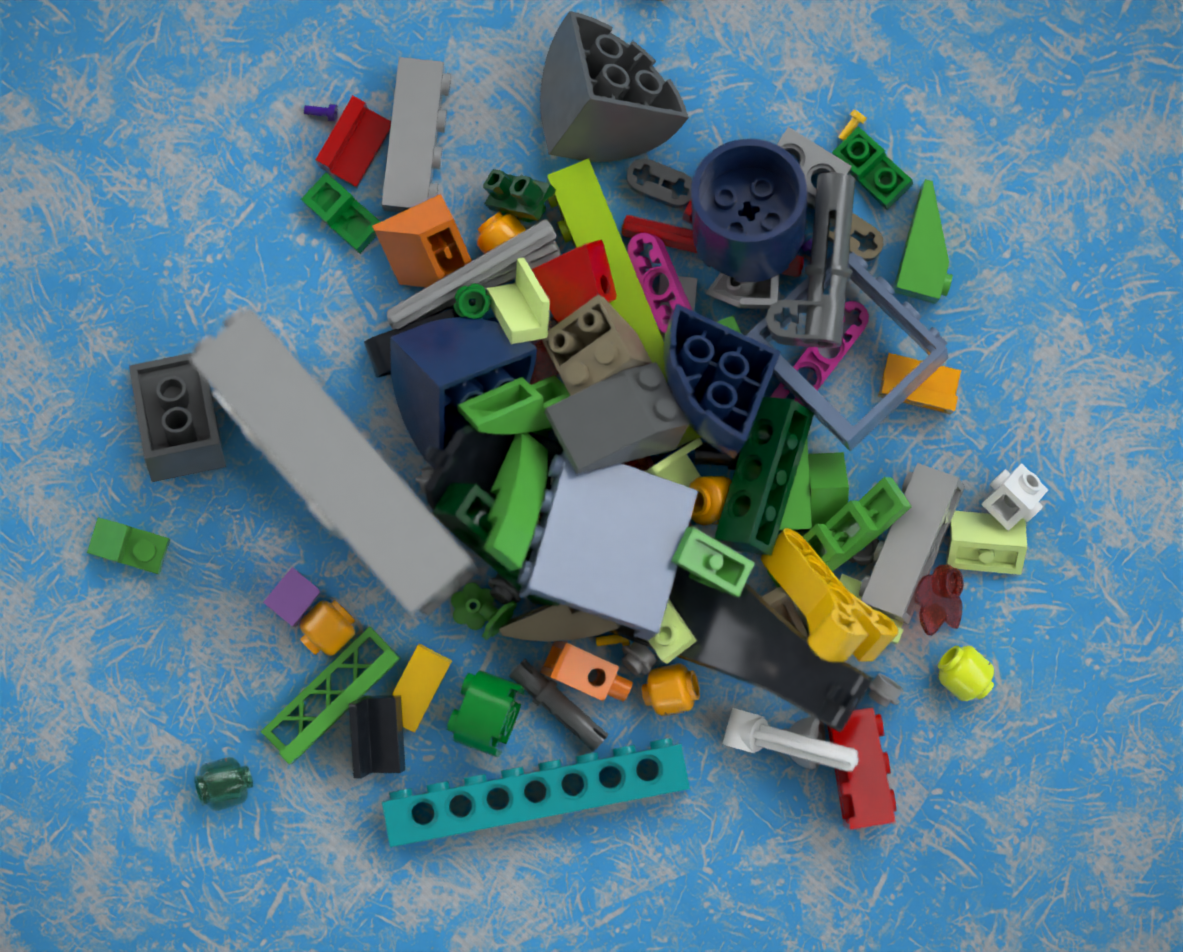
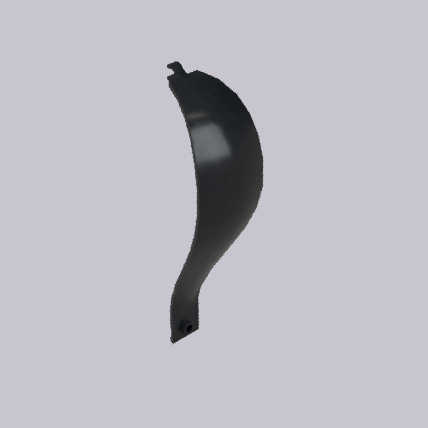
M470 424L457 431L445 451L430 445L423 459L436 465L425 485L426 500L432 510H434L450 483L476 484L496 501L497 496L491 489L515 434L478 432ZM527 432L548 450L545 490H550L551 476L548 473L551 462L556 454L560 455L564 450L561 444L555 440L533 432ZM542 512L539 513L538 521H541ZM677 565L668 599L697 640V642L677 657L762 688L788 701L836 731H842L869 687L872 677L847 662H830L818 656L809 646L808 638L774 610L747 582L740 596L735 597L689 578L690 572ZM621 625L619 628L609 631L633 642L653 648L648 640L634 636L635 629Z

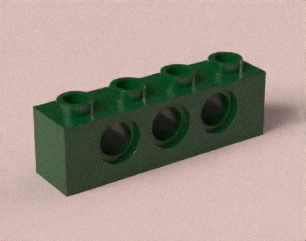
M762 398L747 439L740 450L739 459L718 522L715 540L736 551L772 555L814 412L793 399Z
M450 483L431 515L520 592L522 584L517 583L520 569L510 571L484 549L494 526L487 519L495 501L476 484ZM528 548L524 561L529 562L533 548ZM532 593L526 596L533 604L559 606L561 604Z

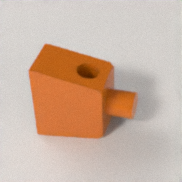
M565 641L553 642L540 673L601 701H604L608 695L624 702L633 684L632 681L617 675L619 666ZM592 669H595L597 671L596 679L593 682H589L588 674Z

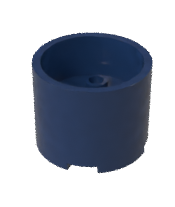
M740 139L717 147L701 161L693 176L691 201L693 241L702 261L708 267H713L727 276L734 277V281L738 282L765 281L787 270L789 264L795 259L804 244L806 230L807 182L804 172L796 159L785 149L771 142L759 139Z

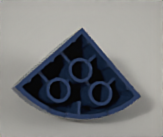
M676 304L670 316L664 340L663 360L665 376L672 394L685 414L690 427L715 449L734 458L747 439L781 352Z
M466 317L432 321L390 337L391 376L395 398L404 424L422 456L424 457L430 445L445 451L457 431L470 425L458 412L457 405L521 377L530 383L535 366L537 348L530 341L511 344L500 323ZM428 462L433 469H435L436 465L431 462Z

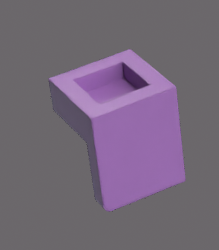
M291 567L263 603L291 626L296 627L305 616L304 612L320 594V589L301 575L299 571Z

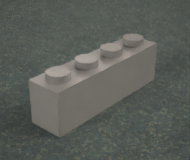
M399 57L382 197L384 211L403 212L438 195V184L432 183L434 169L441 168L443 147L436 146L438 132H445L447 110H441L442 95L449 96L451 74L445 73L444 62Z
M917 463L914 472H908L903 482L902 492L905 493L904 496L912 507L890 526L886 540H881L876 547L873 558L874 562H876L871 576H865L859 591V596L862 597L861 600L868 606L884 613L889 618L909 625L965 486L959 477Z

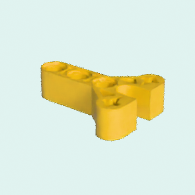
M785 528L777 536L772 555H761L763 565L806 616L810 636L807 639L809 646L818 656L826 661L845 662L851 654L859 662L874 661L898 635L899 631L895 623L884 613L874 610L850 593L810 544L796 531Z

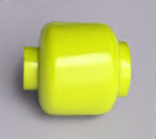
M954 646L940 659L938 663V668L940 669L938 679L960 701H970L975 698L980 700L992 690L994 683L991 680L994 676V667L973 646Z

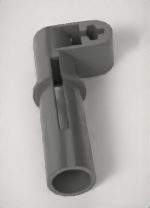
M822 173L817 177L810 265L805 267V274L809 277L807 301L779 300L772 304L766 315L769 334L779 344L818 348H837L842 345L847 280L852 277V270L848 268L855 178L851 175ZM830 219H836L830 294L824 295ZM799 313H806L805 335L798 334ZM784 316H791L792 323H789L788 329H781L780 322H783Z

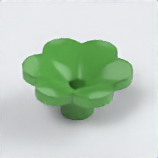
M468 583L464 586L463 591L454 593L451 597V604L455 608L453 612L454 621L458 624H467L472 630L481 629L485 621L488 620L479 611L488 601L493 605L494 598L490 594L491 590L488 588L481 589L476 583ZM473 602L477 604L475 609L470 608V604Z
M489 601L482 606L479 613L488 620L482 638L488 640L491 636L494 637L499 633V628L513 616V611L517 606L516 602L511 601L500 609H497Z

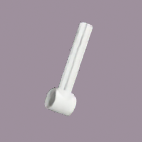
M735 708L731 710L722 743L723 745L751 753L765 748L848 772L853 771L859 762L857 758L858 752L855 749L769 726L764 716Z

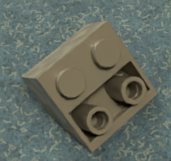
M597 295L548 331L547 338L541 339L570 396L622 370L652 363L637 332L601 295Z

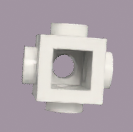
M1021 463L1011 474L1006 469L1003 470L990 483L994 490L981 505L1009 531L1022 518L1028 522L1042 509L1043 505L1039 500L1046 494L1048 489L1034 473L1030 472Z

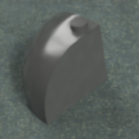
M569 11L554 35L542 74L540 113L548 154L581 161L589 158L590 162H610L641 155L666 142L689 118L683 100L672 80L669 79L665 82L653 67L656 60L635 41H632L629 45L610 33L613 29L610 25L573 11Z

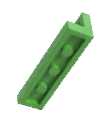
M369 626L261 732L280 751L279 754L289 765L293 764L349 710L351 702L363 697L401 658ZM371 638L384 653L372 664H358L359 647ZM354 653V664H343ZM337 668H353V683L345 690H331V674ZM358 668H367L358 677ZM326 680V690H316ZM311 694H326V709L317 717H304V700ZM331 694H340L331 703ZM299 706V716H289ZM284 720L299 721L298 736L287 746L272 732ZM304 721H312V722L304 729Z

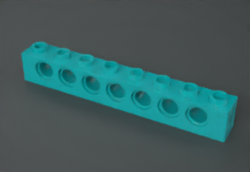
M672 738L651 741V749L636 752L635 745L612 749L614 756L599 759L598 752L575 756L576 764L561 766V761L558 759L538 763L539 771L525 774L522 766L502 770V778L487 781L486 774L464 778L465 785L450 788L449 781L426 785L427 793L412 795L411 788L389 792L390 800L383 801L382 807L390 847L688 790L690 786L682 745L680 743L673 745ZM646 758L654 760L658 765L657 775L648 781L640 779L636 773L637 764ZM606 766H614L621 773V780L615 787H605L599 781V773ZM569 773L580 775L584 781L582 791L576 795L567 794L561 785L562 779ZM538 780L545 785L547 794L543 800L532 802L527 799L524 789L530 781ZM499 787L507 791L509 803L505 808L494 809L489 805L487 796L491 789ZM465 795L470 799L472 809L468 815L461 817L451 811L450 802L454 796ZM426 802L433 807L434 818L431 822L422 824L416 821L413 816V809L417 803Z

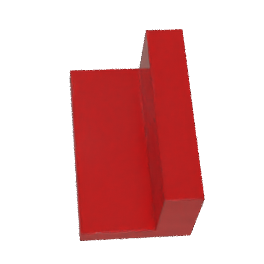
M352 95L315 159L318 166L357 188L389 134L391 121L368 109L366 102Z

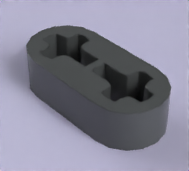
M646 158L637 159L629 166L626 179L629 187L634 192L674 208L688 205L691 199L692 186L690 176ZM643 167H647L650 169L649 176L659 180V182L655 184L651 181H645L643 186L637 184V176L633 175L634 171L641 172ZM678 181H682L684 183V190L689 193L687 196L680 195L678 200L671 197L672 191L663 187V182L675 186Z

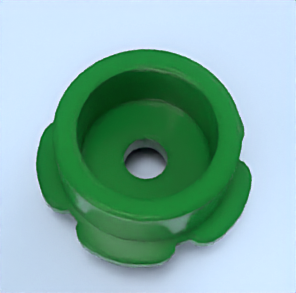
M472 283L468 287L465 285L460 287L455 293L456 302L454 303L456 313L461 317L481 319L491 306V298L485 293L486 289L476 283ZM471 298H474L476 301L474 305H469Z

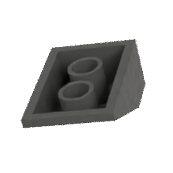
M194 352L129 365L144 459L152 482L226 467L210 383L189 360L195 355Z
M656 362L622 370L547 407L544 411L576 474L675 450L689 426L685 414L674 398Z

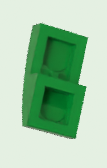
M327 172L301 198L305 205L359 254L377 236L372 226L381 221L362 206L351 193Z

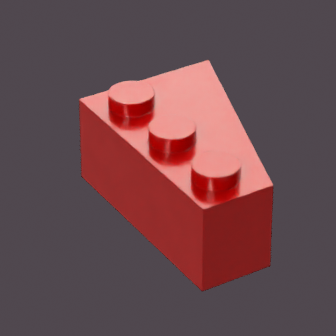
M871 707L854 710L842 731L838 732L827 725L830 743L852 748L858 752L857 758L859 762L853 771L848 772L834 768L843 826L852 830L896 823L894 814L897 811L895 794L893 789H889L887 774L891 773L887 751L882 752L879 738L884 736L881 714L875 715L874 708Z

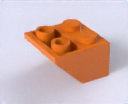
M441 194L372 226L399 285L428 287L472 261L457 225Z

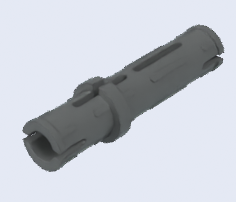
M526 659L509 675L517 684L524 686L527 693L534 698L532 700L533 703L537 706L541 704L592 752L608 737L609 734L593 722L589 716L556 688L557 683L551 679L549 681Z

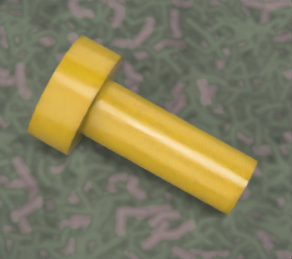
M855 109L850 113L851 120L838 136L842 141L855 130L859 123L864 124L867 120L863 114Z
M616 634L596 637L597 647L622 643V646H630V640Z

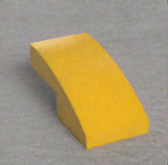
M420 643L416 647L392 695H401L403 727L414 733L418 729L452 663V660Z

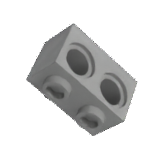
M790 127L786 129L777 143L778 146L797 157L807 182V206L815 209L816 188L811 184V176L816 173L848 174L852 167Z

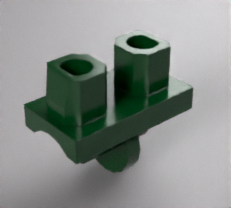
M496 169L490 172L483 184V188L489 193L484 204L490 210L515 215L519 220L527 223L535 220L539 221L546 210L544 203L556 191L550 183L536 181L524 175L514 176L506 174L504 171Z

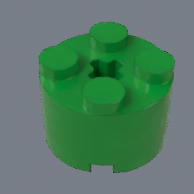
M479 670L476 675L468 673L461 687L460 694L465 696L460 710H453L447 726V730L454 734V742L494 757H499L502 751L496 747L499 742L507 744L521 708V704L515 702L516 693L524 695V686Z

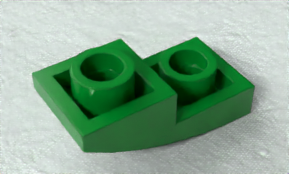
M859 126L832 152L833 155L852 166L849 173L886 210L913 185V180L886 156L885 150Z

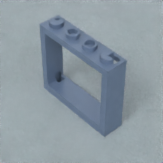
M854 252L849 254L848 268L852 270V277L850 279L905 331L928 356L855 426H852L781 355H779L772 373L807 409L814 412V416L849 451L855 448L948 359V351L945 347L948 343L940 336V332L934 327L928 330L918 321L921 319L918 311L907 301L901 304L893 296L895 291L892 286L881 276L875 279L866 270L869 267L866 261L861 256L858 257ZM833 254L827 258L824 290L831 282ZM809 277L784 300L807 301ZM784 316L783 322H780L781 329H784L791 322V316ZM765 317L746 336L772 347L769 344L772 337L769 334Z

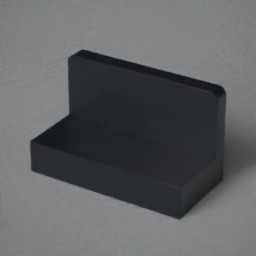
M366 695L349 704L353 777L364 778L371 773H401L405 771L401 695Z

